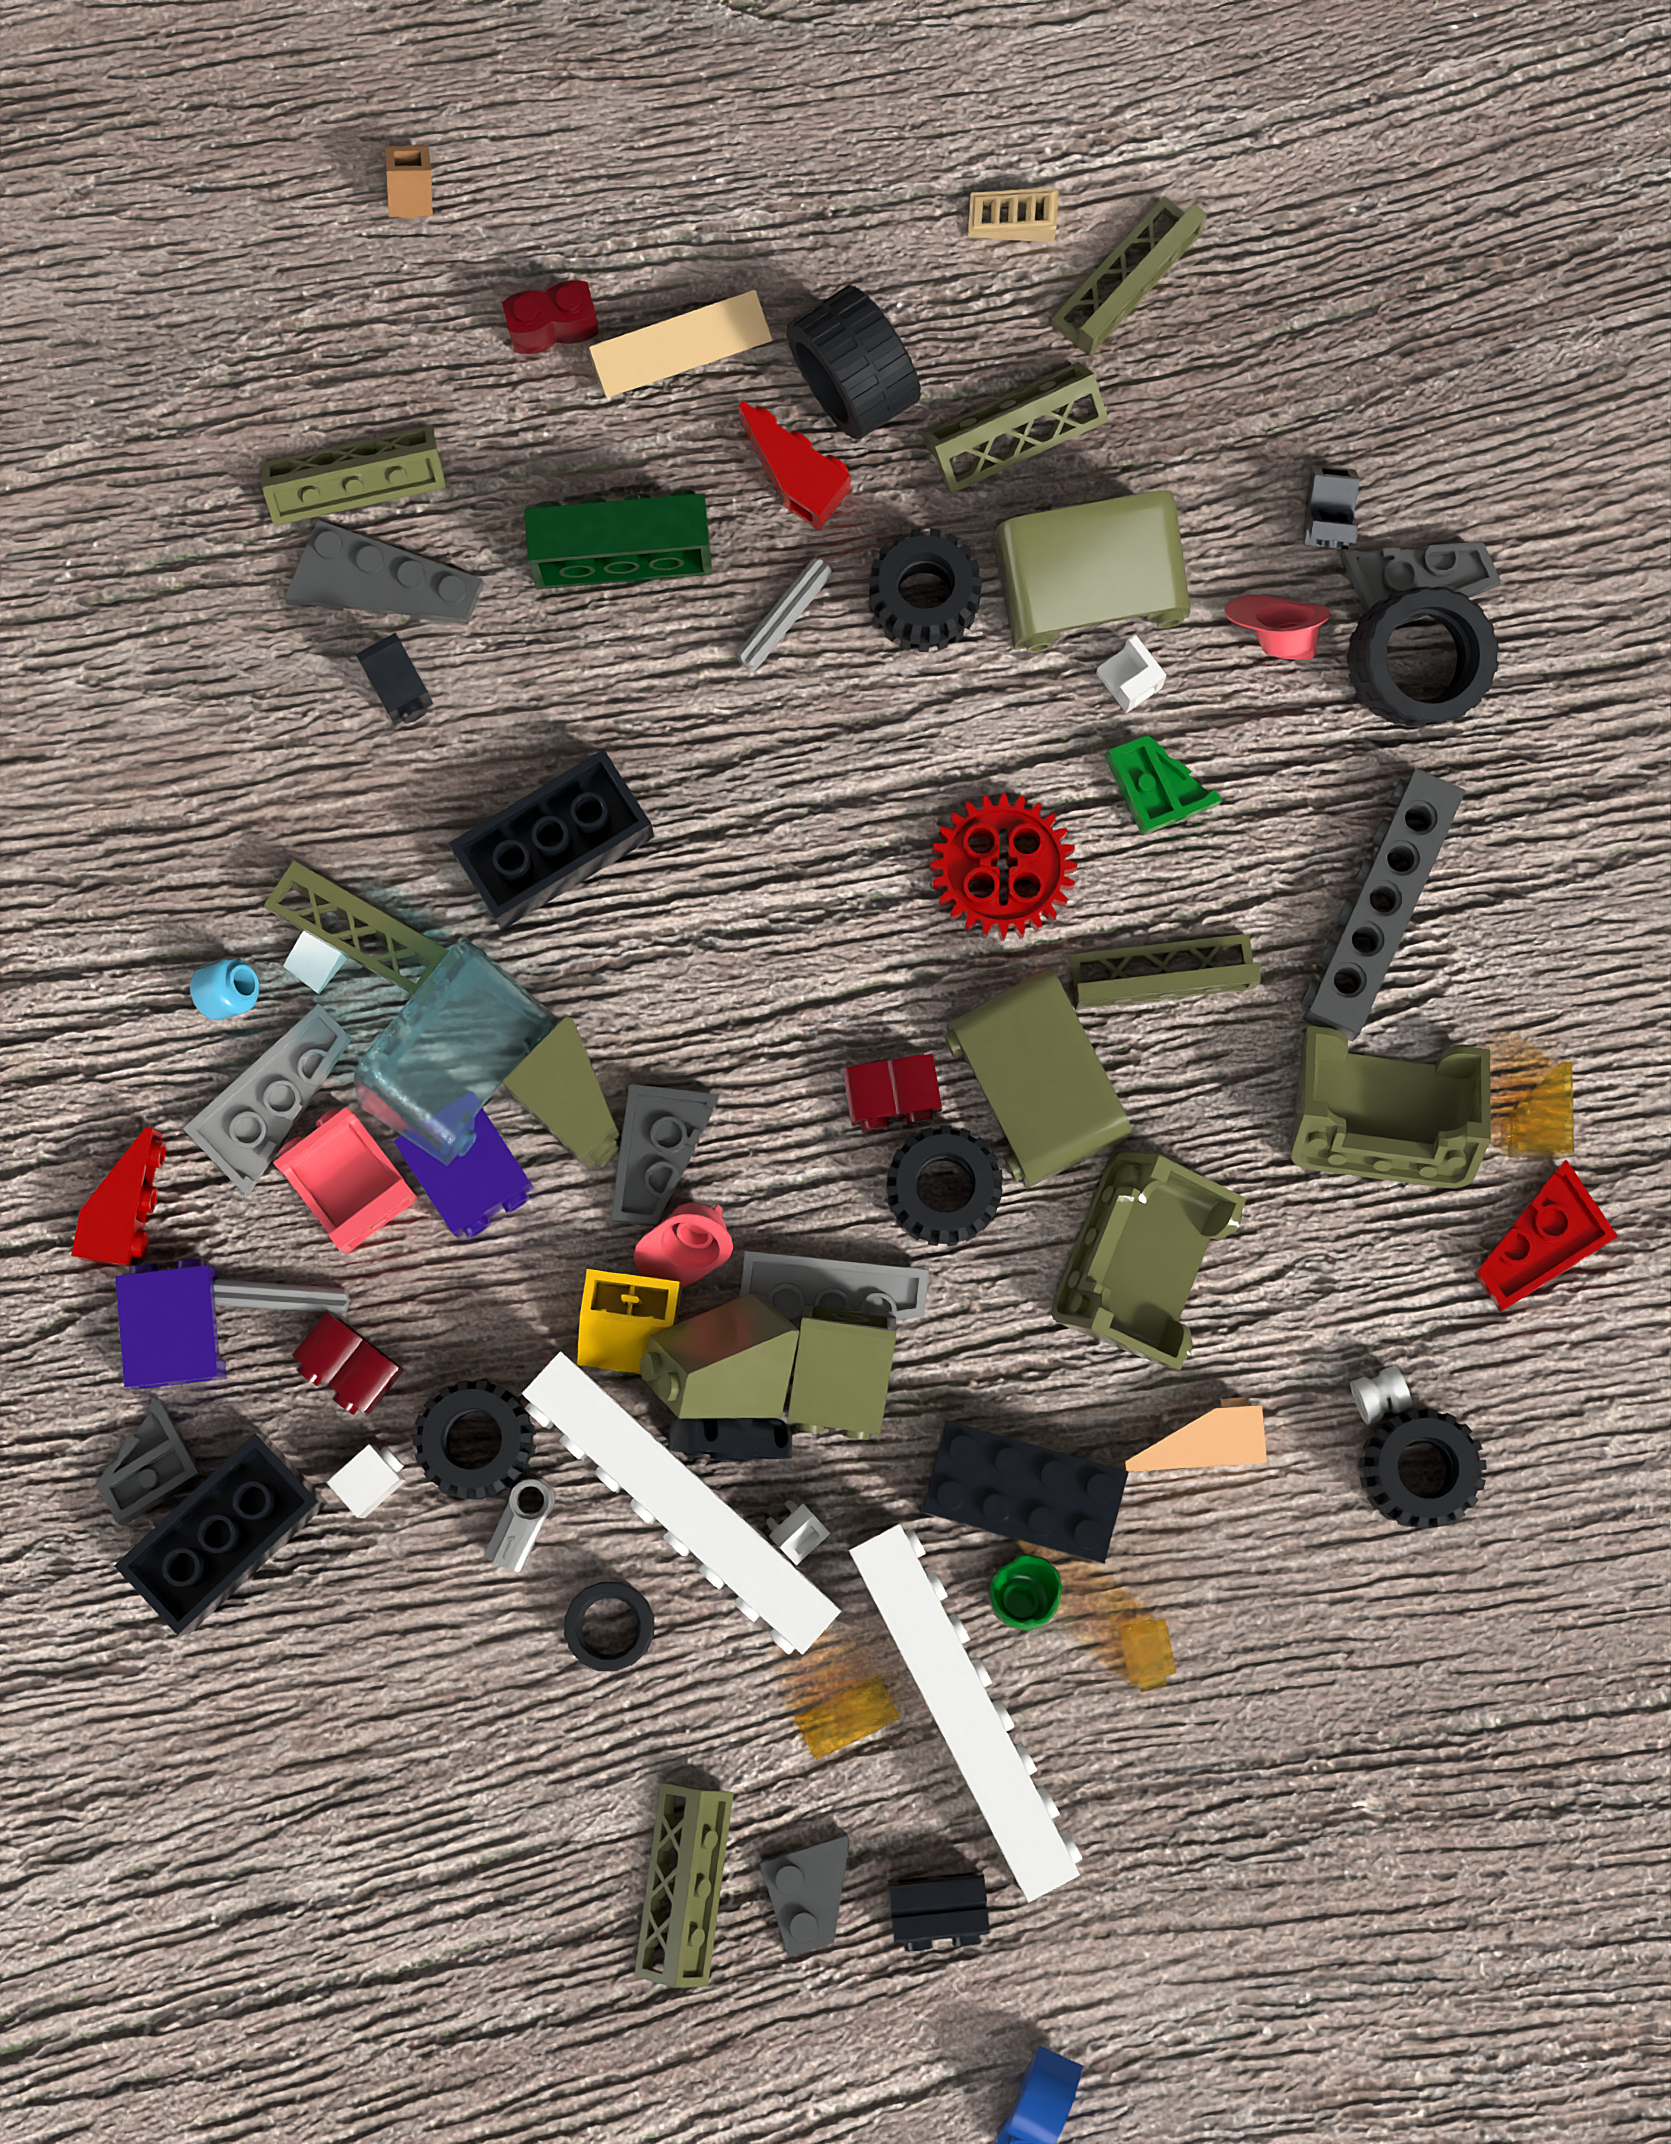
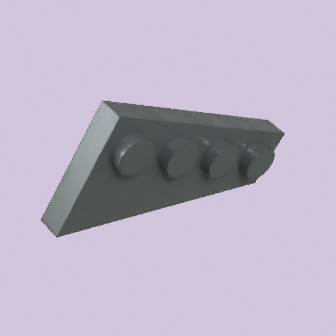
M317 519L284 600L287 605L303 606V604L323 606L324 609L343 611V608L368 611L369 614L410 615L414 619L468 624L484 583L481 578Z

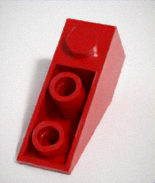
M742 400L739 404L740 423L783 506L820 531L850 491L851 474L848 473L847 466L833 455L828 454L824 457L814 450L810 440L796 430L788 432L776 424V418L767 409L759 405L753 408Z
M145 1127L84 1204L79 1213L71 1256L83 1261L127 1268L136 1266L138 1259L145 1257L149 1243V1234L144 1231L147 1213L152 1214L154 1212L158 1196L157 1187L153 1186L156 1168H162L166 1157V1142L162 1141L163 1134L154 1128Z

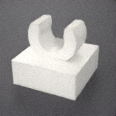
M788 1500L785 1506L791 1512V1515L780 1525L770 1517L767 1520V1525L772 1531L769 1537L797 1566L830 1532L804 1504L798 1507L793 1501Z

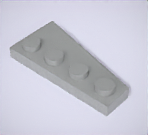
M318 1003L183 1129L229 1179L248 1196L352 1038Z
M745 1250L740 1298L751 1293H760L799 1330L801 1329L804 1304L896 1317V1320L925 1316L929 1269Z

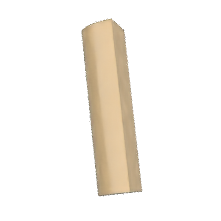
M752 290L590 346L588 354L605 397L609 398L773 340L756 290Z

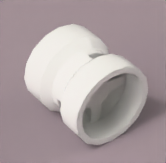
M1396 1366L1381 1370L1376 1378L1362 1377L1350 1382L1355 1404L1367 1425L1382 1420L1384 1414L1390 1411L1398 1414L1412 1409L1409 1389L1400 1370Z

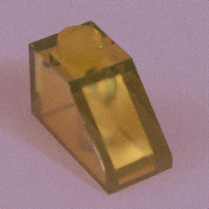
M1563 1061L1551 1069L1507 1113L1508 1118H1503L1501 1123V1142L1503 1146H1508V1158L1564 1159L1574 1153L1572 1061Z
M1152 1617L1110 1630L1126 1685H1138L1140 1692L1168 1685L1165 1676L1175 1674L1176 1668L1165 1618Z
M877 1673L794 1718L815 1760L891 1724L900 1719V1716Z

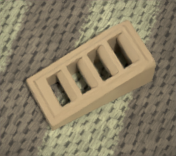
M1040 188L971 193L968 237L1054 243L1057 227L1059 189ZM983 207H991L990 223L982 224ZM1000 208H1009L1008 222L999 223ZM1018 209H1026L1025 221L1017 222ZM1035 210H1044L1043 220L1035 221Z

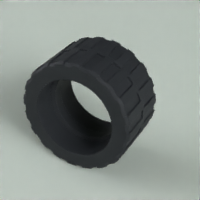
M848 285L788 323L786 329L788 344L803 378L827 415L847 436L856 440L862 439L920 400L921 386L918 375L903 342L877 304L860 288Z
M1429 586L1415 588L1390 595L1387 599L1375 603L1359 619L1355 631L1352 632L1349 640L1350 647L1349 653H1347V663L1350 674L1348 676L1350 683L1353 684L1357 692L1356 695L1359 700L1364 702L1369 707V711L1376 716H1381L1390 723L1405 724V726L1447 723V720L1458 719L1466 715V712L1471 708H1475L1482 701L1485 693L1489 692L1493 684L1494 674L1498 670V640L1495 638L1493 624L1483 613L1484 610L1477 603L1475 604L1468 599L1467 595L1440 586L1435 588H1429ZM1416 614L1430 615L1441 622L1450 632L1457 652V665L1452 681L1441 695L1429 700H1417L1404 694L1392 680L1386 660L1387 645L1394 628L1401 620Z

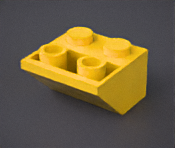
M587 1269L580 1311L577 1366L641 1374V1359L643 1354L647 1352L650 1335L677 1324L682 1294L681 1283L679 1281Z

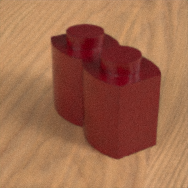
M564 281L550 287L546 292L535 290L523 291L511 295L502 302L515 353L535 354L549 349L556 342L562 344L581 343L599 333L589 285L586 281Z
M933 1053L842 1068L851 1125H861L862 1132L889 1128L888 1120L906 1118L907 1125L931 1122L934 1120L933 1113L942 1111Z
M328 1311L292 1355L301 1363L296 1369L297 1372L317 1387L322 1381L327 1383L336 1391L332 1399L352 1415H355L358 1410L371 1414L404 1371L390 1357L367 1341L339 1317Z

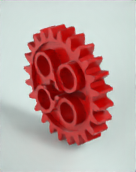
M1006 793L1001 794L999 805L995 806L992 805L988 796L984 795L982 798V809L977 810L974 805L967 802L965 803V819L954 812L950 816V822L955 828L954 830L946 827L939 829V836L946 844L935 843L932 847V853L943 858L930 862V871L942 874L932 881V889L946 890L939 898L938 903L940 906L954 904L950 913L952 921L962 915L967 917L965 931L968 932L978 923L982 925V938L986 939L991 928L998 929L1000 940L1005 941L1008 929L1014 928L1019 939H1022L1025 934V925L1028 923L1035 931H1041V915L1051 921L1056 919L1057 913L1052 904L1062 907L1067 905L1068 898L1060 890L1068 891L1074 888L1075 881L1064 875L1076 872L1077 863L1065 860V858L1074 853L1075 846L1071 844L1061 845L1060 842L1067 836L1068 830L1067 828L1055 831L1052 829L1057 817L1055 813L1044 819L1039 817L1042 806L1040 802L1029 811L1024 809L1025 798L1022 795L1018 798L1015 806L1008 804ZM1002 828L1007 830L1006 863L1010 867L1006 881L1007 905L1005 906L999 904L1000 870L999 867H996L1000 854L999 830ZM983 836L990 840L993 848L987 853L980 854L971 850L968 842L973 837ZM1019 837H1030L1036 842L1038 849L1033 853L1023 854L1015 848L1014 841ZM975 880H984L991 885L993 892L988 897L978 898L971 894L968 886ZM1028 880L1035 884L1038 893L1032 898H1022L1016 894L1013 886L1019 881Z

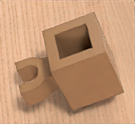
M414 144V146H385L389 217L416 219L423 216H433L429 146H422V144Z

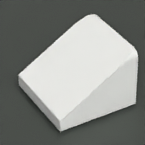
M303 931L283 967L316 993L320 994L347 958L342 953Z

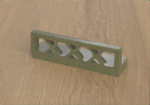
M1163 196L1053 316L1050 325L1090 357L1203 232L1207 214L1195 204L1185 213ZM1163 213L1176 223L1164 237H1154L1153 224ZM1147 231L1148 238H1141ZM1149 248V253L1136 268H1126L1125 254L1130 249ZM1120 262V269H1113ZM1121 279V284L1107 299H1098L1097 285L1102 280ZM1090 293L1092 294V300H1084ZM1093 309V315L1080 328V331L1066 321L1075 310Z
M1077 362L921 435L926 449L937 459L946 488L952 494L1108 422L1109 419L1095 374L1080 362ZM1089 395L1094 413L1078 421L1067 417L1074 401ZM1043 415L1055 418L1048 435L1039 439L1028 435L1036 418ZM1004 433L1016 437L1009 453L1000 457L988 453L995 437ZM965 451L976 455L970 470L955 477L949 459Z
M433 425L261 463L262 490L274 526L447 488Z
M294 860L264 904L265 909L419 999L422 998L435 976L439 974L443 977L452 964L449 950ZM291 888L310 899L312 907L292 912L280 905V903ZM328 912L336 914L349 922L351 930L335 934L328 933L323 930L320 914ZM314 916L316 925L304 918ZM368 934L388 945L389 953L369 957L361 951L358 937ZM353 938L355 948L345 943L343 940ZM409 957L427 968L418 982L414 983L400 975L397 959ZM392 961L394 971L381 963Z
M1249 934L1069 955L1076 1010L1255 989L1261 981L1259 962L1253 963ZM1240 946L1241 965L1219 967L1211 961L1221 948ZM1213 949L1208 957L1199 952ZM1187 952L1202 963L1198 970L1174 972L1167 967L1168 963L1177 953ZM1168 955L1163 962L1154 957ZM1135 958H1144L1157 968L1153 975L1131 978L1122 972L1129 961ZM1123 960L1118 968L1109 962ZM1099 963L1112 975L1105 981L1083 983L1080 965Z
M660 1783L634 1977L674 1988L708 1987L734 1792L720 1789L693 1788L674 1783ZM675 1796L686 1798L684 1818L679 1823H677L673 1815ZM674 1845L678 1853L677 1867L671 1872L667 1865L668 1850ZM667 1894L672 1907L670 1917L664 1921L660 1907L662 1898ZM659 1943H661L665 1951L663 1971L652 1969L655 1947Z

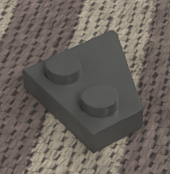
M158 1398L152 1401L147 1408L150 1413L135 1435L130 1434L121 1446L117 1460L106 1468L96 1483L115 1521L121 1526L128 1524L204 1477L164 1402Z
M848 1834L760 1862L788 1957L834 1943L850 1843Z

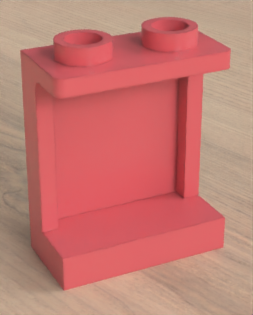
M345 1107L341 1111L338 1108H334L324 1114L315 1123L318 1128L304 1139L301 1136H297L287 1142L279 1150L278 1153L281 1156L273 1164L285 1175L320 1221L338 1250L347 1254L417 1201L419 1197L354 1112Z

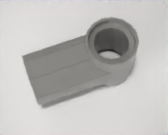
M534 1477L525 1479L515 1485L484 1557L507 1569L519 1573L522 1572L543 1524L555 1504V1491L550 1483L544 1479ZM526 1487H536L543 1493L544 1505L539 1512H529L522 1506L521 1494Z

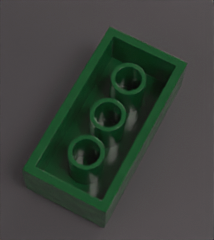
M676 490L671 492L669 496L651 498L648 494L637 493L626 496L624 500L607 502L603 498L591 497L581 500L579 504L561 505L559 502L545 501L537 503L534 506L535 508L524 509L528 563L537 590L713 575L705 493L696 494L692 490Z

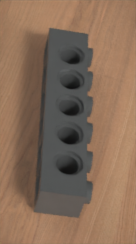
M1417 768L1407 781L1402 778L1399 779L1389 800V803L1396 806L1390 821L1382 818L1371 842L1378 845L1373 860L1365 858L1355 877L1354 883L1361 886L1355 901L1347 898L1337 918L1336 923L1343 926L1337 941L1328 940L1318 962L1326 966L1319 982L1311 979L1304 993L1301 1004L1308 1008L1302 1020L1318 1027H1333L1345 1034L1348 1040L1352 1042L1361 1033L1465 794V789ZM1414 814L1419 816L1425 824V830L1421 832L1411 830L1405 822V815ZM1390 854L1402 856L1407 862L1408 870L1405 872L1393 870L1388 864L1387 856ZM1381 894L1386 897L1390 903V911H1376L1370 904V895ZM1363 934L1367 936L1373 945L1372 952L1362 953L1356 950L1352 944V935ZM1338 974L1349 976L1355 984V992L1352 994L1340 992L1335 987L1334 976Z

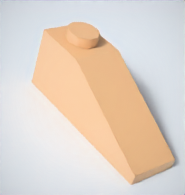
M1248 1397L1221 1399V1408H1215L1125 1460L1121 1463V1469L1135 1472L1267 1462L1262 1405L1249 1406Z

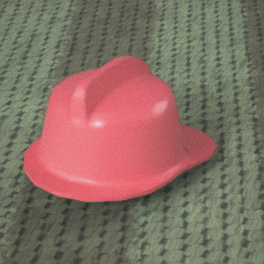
M1267 595L1239 597L1228 602L1224 609L1226 617L1233 623L1255 630L1258 642L1266 654L1283 659L1310 660L1315 657L1320 625L1326 622L1331 615L1329 609L1320 604L1300 603Z
M692 1202L678 1206L665 1221L646 1233L636 1244L633 1255L636 1269L643 1277L679 1281L683 1288L697 1282L715 1268L723 1265L731 1257L734 1246L731 1235L727 1232L725 1221L722 1218V1207L719 1204H714L710 1207Z

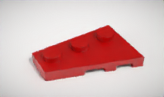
M1566 1159L1561 1162L1474 1274L1499 1312L1618 1238V1235Z

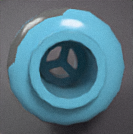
M226 957L204 964L194 972L190 982V994L194 1005L201 1014L208 1019L220 1021L247 1013L256 1004L259 996V982L257 975L249 964L240 958Z

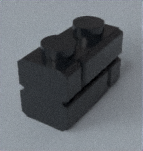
M982 1871L888 1881L894 1944L904 1943V1951L932 1949V1940L949 1938L952 1939V1946L977 1945L981 1943L980 1935L990 1934L985 1878Z

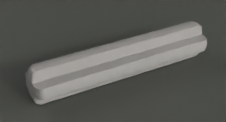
M813 558L737 652V659L742 665L752 671L761 665L830 579L832 569L819 558Z
M220 1279L213 1282L216 1305L324 1313L328 1311L339 1314L346 1313L349 1307V1291L344 1288Z

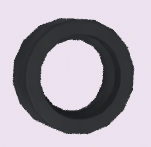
M599 1582L584 1588L571 1601L565 1615L564 1636L570 1652L581 1664L596 1671L616 1672L634 1665L648 1651L654 1637L655 1618L649 1602L636 1588L622 1582ZM604 1598H616L627 1603L634 1611L637 1619V1634L632 1644L624 1651L614 1655L602 1654L593 1650L585 1641L582 1633V1620L587 1609L594 1602Z

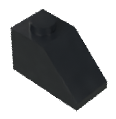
M396 632L355 654L394 725L401 722L405 724L412 723L423 717L427 713V708L434 705Z

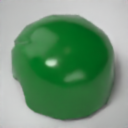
M1019 1554L1013 1561L996 1571L989 1586L988 1599L993 1614L1007 1627L1030 1631L1041 1627L1055 1615L1059 1606L1063 1585L1058 1570L1045 1558L1030 1554Z

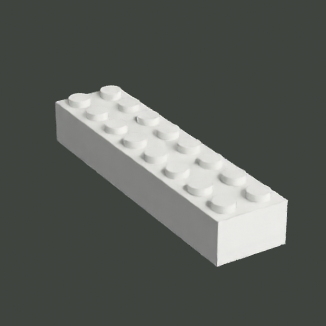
M561 1351L521 1393L530 1401L524 1409L534 1419L549 1430L555 1424L564 1433L559 1439L563 1446L579 1460L584 1461L589 1456L599 1465L593 1473L606 1486L617 1493L623 1488L634 1498L628 1506L651 1525L658 1520L669 1530L663 1538L683 1557H687L692 1552L703 1562L698 1571L718 1589L727 1584L739 1595L733 1603L753 1622L759 1616L774 1628L768 1636L787 1654H790L796 1648L803 1655L840 1614L841 1609Z
M899 1524L849 1550L1028 1903L1080 1876L1075 1863L1082 1860V1857L1067 1830L1063 1829L1058 1832L1052 1819L1060 1814L1047 1789L1043 1785L1037 1789L1035 1788L1029 1775L1036 1772L1037 1769L1025 1746L1021 1742L1013 1745L1007 1731L1014 1728V1724L1002 1701L998 1699L991 1702L985 1690V1687L992 1684L991 1679L980 1658L976 1656L969 1659L962 1644L970 1639L957 1614L947 1616L940 1601L948 1596L935 1571L926 1574L918 1558L926 1553L913 1528L904 1532Z

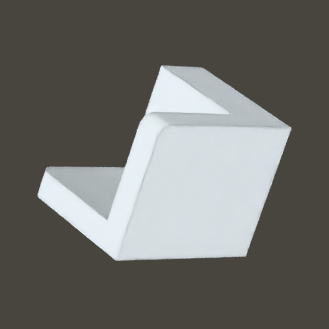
M1135 634L1126 640L1123 650L1101 664L1096 671L1098 677L1126 713L1163 687L1167 676Z

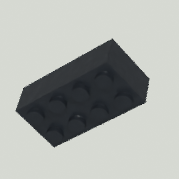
M603 749L449 842L448 845L502 931L651 840L655 835L650 820Z
M947 1420L944 1424L920 1513L1095 1563L1105 1564L1129 1471Z
M255 1433L118 1561L114 1567L177 1636L189 1635L322 1510L328 1502L266 1435Z

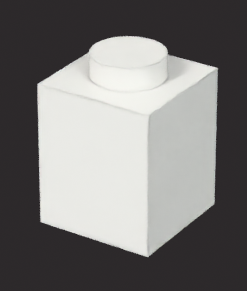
M369 1444L326 1483L357 1518H366L397 1490L406 1479L399 1472L404 1467L403 1463L387 1446L379 1450L377 1446Z

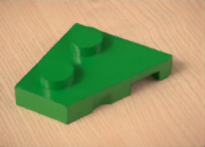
M1149 735L1110 749L1104 756L1142 836L1214 808L1222 801L1220 795L1214 789L1211 792L1207 791L1189 776L1192 771L1179 760L1170 758L1166 754L1165 749Z

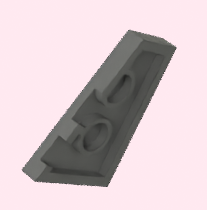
M1483 542L1429 545L1428 548L1400 550V547H1391L1374 552L1344 550L1340 556L1366 613L1378 601L1387 599L1390 595L1427 586L1429 588L1446 587L1450 588L1451 591L1461 592L1471 598L1498 587L1501 582ZM1416 614L1401 620L1396 627L1426 615Z
M629 1084L611 1215L612 1222L653 1227L659 1225L721 1098L719 1094Z

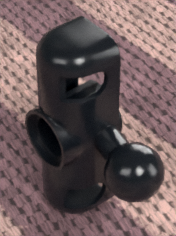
M675 1416L670 1425L668 1451L681 1452L690 1458L707 1454L709 1459L725 1461H751L752 1458L792 1459L793 1439L790 1427L778 1418H678Z

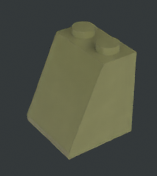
M567 1015L502 1083L510 1095L590 1171L596 1164L602 1168L617 1154L620 1148L616 1143L621 1139V1136L582 1037L574 1021Z
M751 1293L650 1335L647 1352L643 1354L641 1359V1379L678 1418H781L800 1330L760 1293Z
M804 1304L787 1421L796 1422L798 1430L812 1433L824 1432V1427L843 1429L842 1435L853 1439H870V1433L880 1435L897 1333L896 1317Z

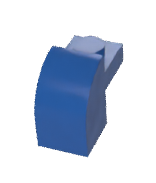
M1039 2045L1022 2075L1015 2103L1001 2126L994 2144H1056L1075 2099L1083 2066Z

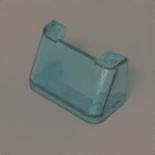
M462 939L450 950L360 1060L354 1073L358 1106L448 1166L456 1155L464 1156L473 1145L477 1136L473 1132L476 1114L525 1053L529 1054L557 1026V1018L483 950L467 939Z

